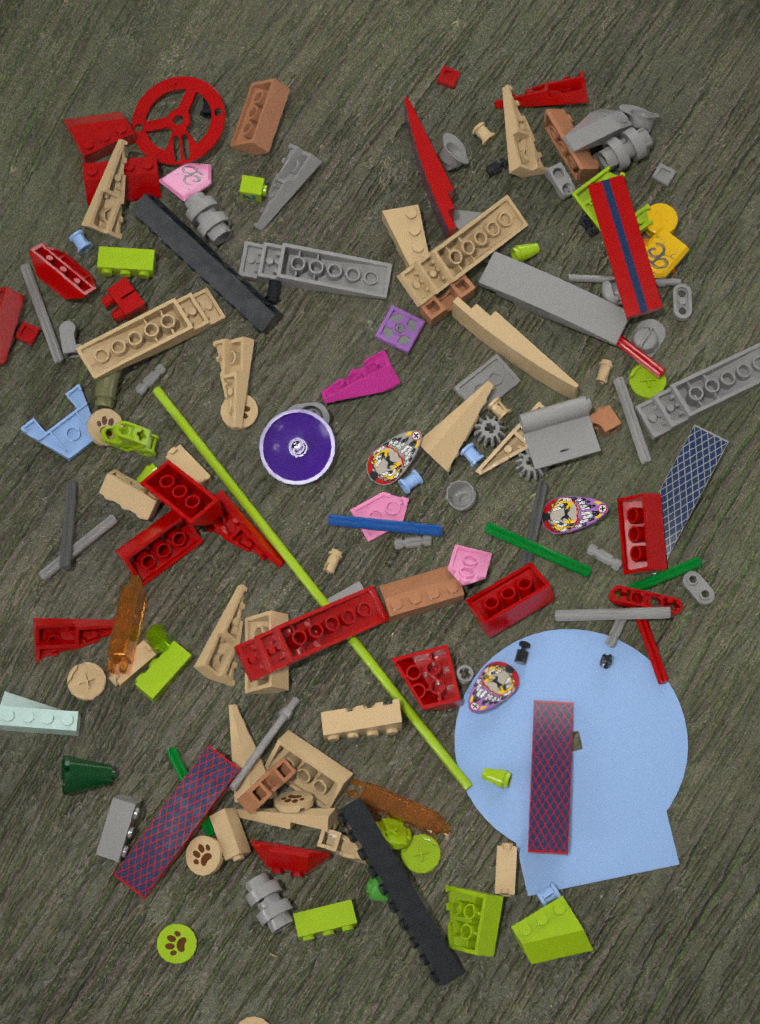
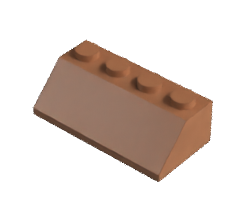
M276 78L251 83L229 147L254 155L269 153L279 121L283 115L284 106L288 100L290 89Z
M564 109L545 110L543 127L579 186L589 181L598 174L600 166L598 161L592 158L590 148L573 153L563 140L574 128L571 116L566 114Z
M448 566L379 586L390 622L464 601L462 585L450 573Z

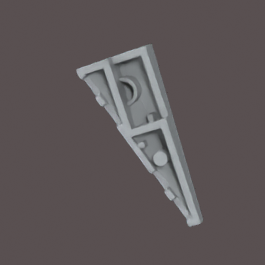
M290 143L288 146L290 150L288 156L282 159L283 167L279 173H276L267 193V204L265 208L261 207L260 213L262 215L253 226L262 231L322 163L321 160Z

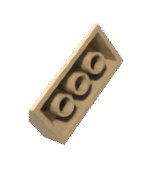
M270 610L245 618V641L287 622L288 614ZM289 666L251 683L245 672V694H276L289 690Z
M289 730L278 739L264 766L265 770L268 771L284 757L297 771L285 783L296 791L311 793L314 803L321 808H332L353 775L345 767Z

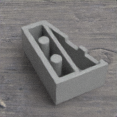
M122 793L113 797L96 855L117 862L122 860V858H126L129 850L127 844L133 836L134 824L140 814L143 800Z

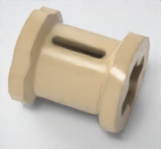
M480 122L472 130V134L478 136L483 146L489 145L496 137L495 133H491L486 128L484 122Z
M500 397L495 398L487 406V409L491 410L498 417L497 420H505L512 412L511 409L505 407Z

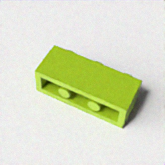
M99 246L97 270L102 276L120 275L123 278L138 276L142 279L154 277L156 264L155 250Z
M175 641L171 644L168 643L162 649L160 657L158 659L154 658L150 662V668L136 678V688L153 703L160 698L193 660L192 655Z
M352 899L293 914L298 939H303V942L312 941L318 935H323V937L332 936L335 934V931L339 930L349 932L357 926Z

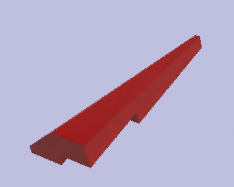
M580 71L579 76L573 78L565 76L563 80L550 81L526 89L525 94L518 96L512 94L515 101L518 100L520 104L518 107L588 103L585 73ZM503 99L494 100L496 109L504 108Z
M220 490L215 497L220 500L223 514L210 525L203 526L207 528V531L223 536L224 540L247 552L251 551L259 555L262 560H269L279 568L285 562L284 559L227 495Z
M33 618L35 662H41L43 658L49 656H58L59 653L69 649L73 651L99 642L101 638L110 635L112 637L116 636L118 632L127 629L133 630V621Z

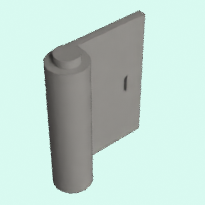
M581 396L518 415L535 470L601 452L589 416L592 409L589 398L586 399L585 396Z

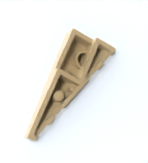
M490 381L481 386L421 440L420 447L448 473L451 470L453 460L460 454V447L464 441H467L474 428L481 408L488 402V395L491 390L495 389V386Z
M538 402L532 408V410L543 408L545 406ZM520 423L475 471L476 473L482 475L528 449Z
M234 704L229 705L232 763L242 769L257 747L246 728V723L242 719L238 705ZM261 756L236 791H234L235 803H239L237 799L266 772ZM274 792L269 799H274L278 796L277 792Z
M244 808L236 809L239 818L291 829L295 824L328 831L330 828L335 829L340 824L337 819L338 813L336 808H309L308 810L302 808L298 813H282L278 811V808H258L251 814Z

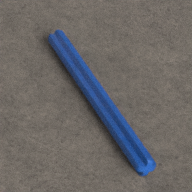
M330 514L328 517V524L332 526L430 536L442 535L441 525Z

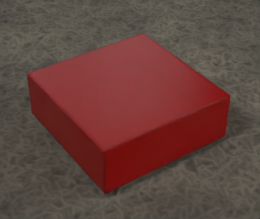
M443 66L437 84L454 90L460 76V71Z
M23 321L15 339L32 347L41 330Z

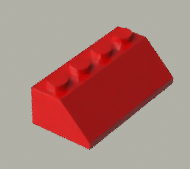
M156 156L127 159L126 164H124V175H126L124 203L139 201L144 193L153 194L158 199H161ZM109 161L82 164L88 207Z
M9 287L0 288V365H5L8 359L9 348L13 342V334L18 324V317L23 307L24 299L22 294Z
M167 460L140 482L141 486L191 526L210 525L223 514L220 500L170 460Z
M641 493L618 498L623 575L666 571L667 563L661 494Z
M171 510L115 552L134 579L143 587L202 544L203 540L194 526H191Z
M530 562L465 601L480 628L488 638H491L555 599L551 585L533 563Z

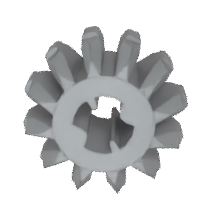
M486 415L485 420L480 418L478 420L479 424L474 426L476 430L474 436L478 437V443L484 441V447L490 443V446L493 448L495 442L500 444L501 439L505 438L506 434L504 431H506V427L501 426L503 424L502 419L496 421V416L490 419Z
M528 449L525 450V454L519 453L520 459L515 461V464L518 465L515 468L516 472H520V478L526 475V481H529L530 477L537 481V476L543 477V471H547V467L535 470L534 467L528 465V463L533 465Z

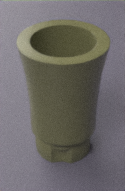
M121 370L96 379L94 397L96 408L113 409L122 373Z

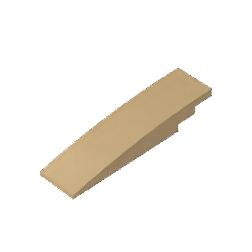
M506 195L398 274L397 278L417 307H419L527 227L528 223L510 197Z
M205 288L193 295L189 293L177 300L173 298L77 347L76 351L93 379L96 380L183 342L225 321L226 316L209 289Z
M459 297L452 302V316L486 345L548 387L570 399L577 397L579 385L498 312L495 311L490 316L478 304L471 309Z

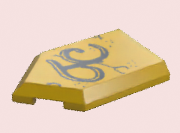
M660 227L645 245L654 278H666L690 250L663 227Z

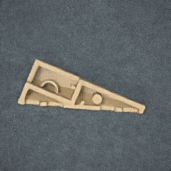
M507 84L502 88L509 173L521 178L545 174L548 167H544L541 161L542 153L537 152L534 144L536 141L525 115L521 116L518 109L520 104L512 96V86Z
M118 139L81 226L94 232L120 240L122 239L120 231L123 217L121 213L122 204H124L126 179L124 164L127 162L125 146L128 144L123 139Z
M244 336L232 340L224 338L213 342V346L217 348L218 352L217 362L221 365L222 372H220L224 395L229 401L228 413L232 415L233 419L231 427L238 429L242 428L255 340Z
M244 584L237 586L194 665V668L206 678L228 686L235 685L233 675L238 663L235 662L236 652L234 647L241 642L243 627L241 615L242 610H245V604L243 603L244 592L248 589Z

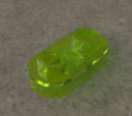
M156 624L147 631L146 638L150 647L156 653L168 650L171 640L166 629L161 624Z

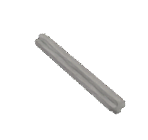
M617 377L613 382L641 464H648L652 459L624 377Z
M109 515L73 544L71 561L118 523L117 519L113 515ZM60 556L39 572L42 580L47 581L61 569L59 566Z

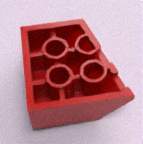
M120 112L62 120L85 163H93L112 154L118 139L128 142L125 147L136 143L133 130L127 119Z
M448 644L391 658L422 710H446L463 706Z

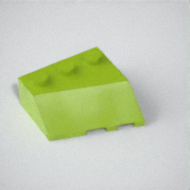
M445 885V892H448L449 902L446 903V910L450 914V921L447 924L449 948L473 955L494 957L504 897Z
M563 896L511 926L510 929L531 965L593 951L584 929Z

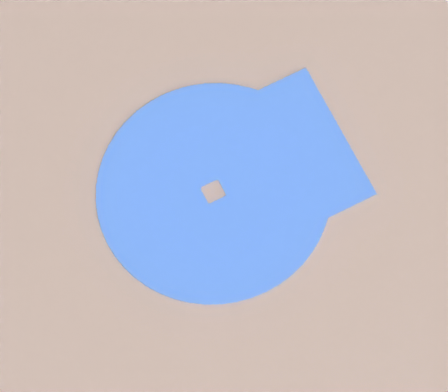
M558 629L533 634L512 643L493 656L480 669L465 692L462 700L463 706L459 708L454 735L455 755L458 767L473 784L466 792L482 816L496 830L516 843L528 896L536 895L535 892H541L550 886L551 882H553L557 890L679 865L667 810L679 791L687 764L688 736L683 711L669 682L658 684L652 664L648 658L618 639L614 648L607 646L605 641L608 635L579 629ZM520 641L530 643V648H526V651L529 653L525 665L514 662L517 649H521V646H519ZM604 653L612 655V664L608 669H603L600 666V660ZM496 661L511 665L519 676V686L508 699L489 710L477 713L471 712L468 703L470 692L484 667ZM534 700L572 702L573 732H579L582 743L581 750L572 751L568 855L528 853ZM484 768L504 769L512 773L509 788L504 787L501 789L482 779Z

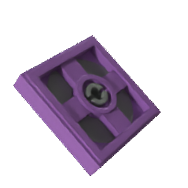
M392 305L378 329L375 339L409 354L425 325V321Z

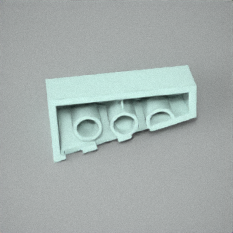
M6 691L4 692L0 704V730L79 736L81 716L78 711L60 710Z

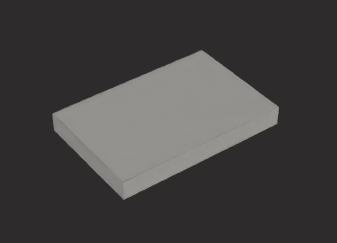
M498 354L494 355L454 387V391L465 401L487 381H490L495 386V389L491 390L487 397L488 402L481 408L479 416L488 410L487 406L495 398L500 397L502 399L521 383L518 376Z

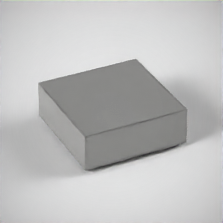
M660 163L651 180L667 188L674 178L676 171Z

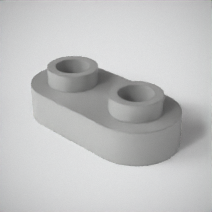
M686 284L676 285L672 292L673 315L679 321L688 320L692 314V291ZM683 293L685 296L680 297L678 294ZM683 310L685 314H680L679 311Z
M687 572L682 579L683 587L697 604L701 606L710 605L715 597L713 589L698 572ZM689 578H695L696 582L691 583ZM706 592L708 597H703L702 593Z

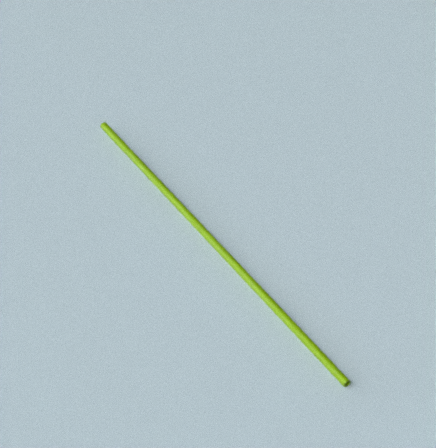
M160 386L156 387L152 391L320 607L329 604L330 602ZM356 636L348 639L349 644L393 700L399 699L400 709L465 791L470 789L473 784Z

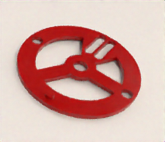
M188 76L166 79L151 87L142 96L135 108L132 118L135 142L147 157L156 156L157 163L173 166L194 162L212 150L219 141L225 126V107L218 92L201 79ZM186 90L178 109L171 111L165 118L146 121L150 109L161 97L174 91ZM197 94H199L210 106L211 124L206 135L196 144L187 129L191 124L189 111ZM216 110H222L221 115H215ZM176 117H183V122L180 125L174 124ZM137 126H143L140 132L135 131ZM170 129L172 135L166 150L153 144L147 133ZM185 135L188 136L190 158L187 160L184 159L182 138ZM176 137L179 138L180 161H175L173 140Z

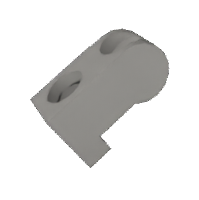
M562 162L546 169L545 177L548 181L550 180L558 196L562 200L572 196L571 193L576 189Z
M64 321L59 326L64 359L80 357L76 351V348L81 346V344H76L77 330L75 324L71 321Z

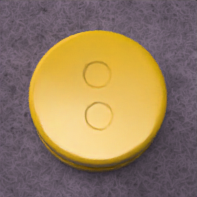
M664 203L650 206L651 210L647 211L648 220H653V224L644 232L652 238L659 228L663 227L673 235L678 223L676 211Z

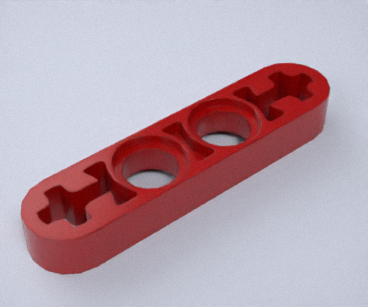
M621 585L614 586L608 594L610 602L628 608L653 607L650 600L655 599L658 601L659 607L666 606L671 608V617L677 616L683 608L682 602L678 598ZM616 592H619L620 598H617ZM632 595L639 596L641 602L635 603L632 600Z

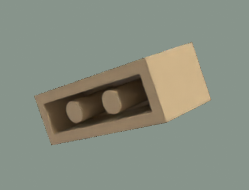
M116 469L107 473L99 491L100 494L104 495L105 499L120 504L121 508L134 512L137 517L143 520H149L154 517L161 503L159 499L141 486L139 482Z

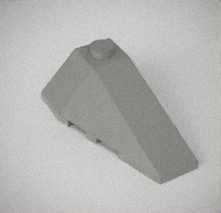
M600 109L590 112L563 140L572 152L575 153L602 145L612 137L620 139V133L630 128L633 124L623 111Z

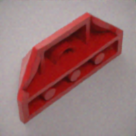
M44 243L30 249L29 254L37 277L64 300L84 298L96 291L93 276L65 252L47 247Z
M251 840L253 850L266 868L276 875H283L284 872L290 873L291 877L302 878L313 873L330 861L331 858L330 852Z

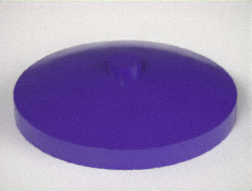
M291 409L276 415L269 421L262 432L259 451L263 465L277 480L289 485H307L320 479L331 467L336 454V441L332 429L318 414L305 409Z

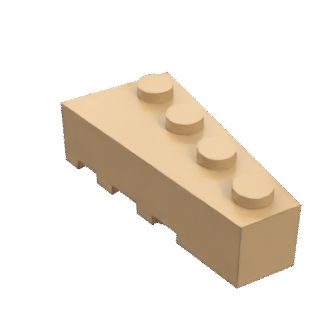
M419 205L382 211V221L386 225L389 235L404 261L405 267L408 268L428 253Z
M399 699L392 700L393 704L389 705L384 704V702H378L371 708L360 705L352 708V711L343 708L321 712L324 740L328 739L329 742H335L344 737L351 740L357 739L361 735L376 737L379 736V733H386L387 735L398 734V731H402Z

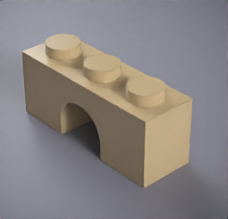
M331 829L321 831L317 850L330 852L333 855L367 865L366 861H362L357 853L359 849L356 844L352 843L347 836Z

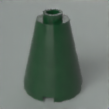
M63 756L61 765V780L65 784V786H62L63 796L112 784V781H115L116 773L111 765Z

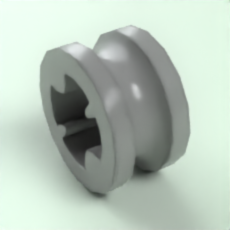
M462 665L457 669L456 678L458 682L468 684L473 680L474 672L470 666ZM464 670H466L470 677L462 679L460 672L463 671L464 673Z

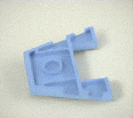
M79 384L65 394L76 410L47 432L43 430L34 418L20 428L22 433L69 461L94 443L93 438L87 431V422L91 413Z

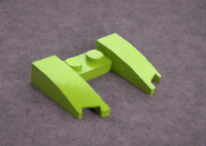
M610 166L571 193L572 198L600 232L587 185L616 177L617 175L610 172ZM620 173V175H623L624 178L626 177L625 173ZM648 203L635 212L641 234L653 224V220H648L647 211L651 210Z

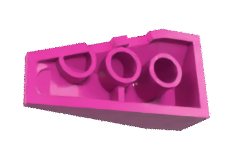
M385 349L363 361L364 365L358 370L352 369L349 371L350 374L346 379H338L321 392L323 401L329 403L395 388L400 383V380Z

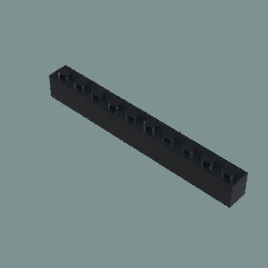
M144 193L132 209V212L136 214V219L145 223L151 233L158 235L164 245L171 247L177 257L184 259L191 270L197 271L204 282L210 283L217 294L223 295L231 307L237 308L240 311L239 314L244 319L253 323L254 329L259 332H270L283 314L156 196Z
M361 797L337 810L339 823L342 826L345 825L348 830L347 836L349 840L358 847L357 853L362 861H366L369 866L367 870L373 879L376 878L379 883L378 889L383 896L386 895L389 900L388 906L392 913H396L400 919L398 923L401 929L407 931L410 936L408 940L414 949L417 948L420 953L419 959L431 972L429 976L432 982L442 986L462 974V969Z

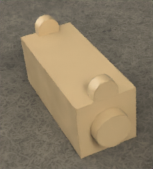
M181 445L173 447L167 452L166 460H170L201 486L206 488L212 482L211 476Z
M143 640L108 670L110 675L108 679L115 687L119 685L123 689L149 667L150 662L157 658L156 653Z
M224 808L209 816L216 837L223 848L222 854L225 861L233 860L234 862L244 860L251 853V849L236 808Z
M501 843V846H497L495 895L515 897L517 847L513 846V843Z

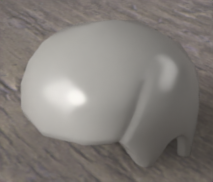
M614 279L604 281L601 287L602 298L617 306L622 305L617 284L612 282Z
M457 480L447 488L446 499L454 509L466 511L472 508L476 502V492L467 481Z

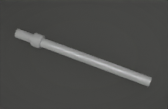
M569 274V282L603 283L608 279H614L612 282L616 283L614 276ZM654 278L658 287L681 284V279Z
M293 697L289 704L280 711L276 722L229 785L232 791H236L285 721L291 718L293 715L292 711L300 702L297 697Z

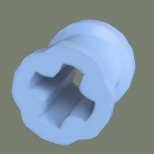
M78 230L69 237L70 242L74 243L78 248L77 252L80 255L87 253L93 247V244L85 238L83 230Z
M473 442L464 447L460 452V455L465 456L471 463L470 466L472 468L480 464L485 458L483 454L481 455L474 448Z
M413 469L410 475L404 479H399L398 483L403 491L409 494L410 490L415 486L423 484V480L418 472Z
M553 882L541 892H535L543 907L556 898L561 897Z

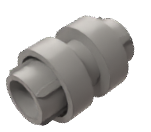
M630 127L620 133V140L612 137L605 141L603 149L597 153L598 158L604 169L610 166V170L615 168L617 171H621L630 166V159L637 162L646 157L647 149L653 146V142L649 133L643 127L638 130Z
M200 191L194 193L186 200L185 206L188 209L186 217L193 226H198L197 232L204 241H212L214 245H219L231 236L232 231L229 228L231 220L224 211H218L219 204L213 196H205Z
M262 873L245 884L249 891L245 898L251 908H259L260 912L256 917L262 927L269 926L272 933L275 934L294 922L289 914L293 911V907L288 898H280L279 894L283 889L277 879L270 880L266 873Z

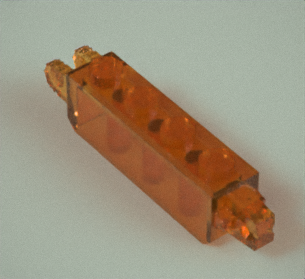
M131 575L129 585L122 586L107 652L109 657L108 673L114 674L116 665L120 664V673L126 674L128 664H132L134 661L146 605V595L143 591L144 587L141 586L142 580L139 575Z
M353 778L350 783L363 789L362 793L358 794L349 789L345 792L347 796L353 799L361 797L367 808L399 820L405 825L426 834H437L439 831L448 835L451 829V825L443 822L444 818L440 816V813L372 783H364Z

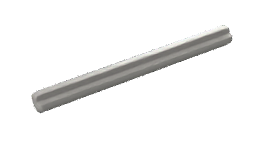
M30 264L21 265V272L54 363H63L64 358Z
M670 607L555 611L556 621L671 618Z

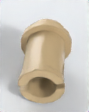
M602 359L598 364L600 367L595 381L605 385L608 383L610 370L613 369L612 361Z
M336 549L328 552L329 557L323 568V571L333 575L340 559H343V553Z

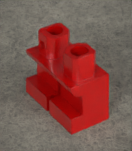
M126 277L108 288V294L101 299V303L106 309L113 305L117 307L116 310L111 312V316L116 323L124 319L128 322L134 315L147 311L144 301Z

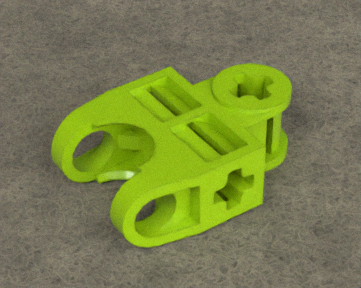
M127 421L117 422L114 426H106L101 430V439L106 444L126 452L134 451L146 457L156 456L155 447L159 441V436L150 433L151 430ZM107 429L113 432L111 440L106 437Z

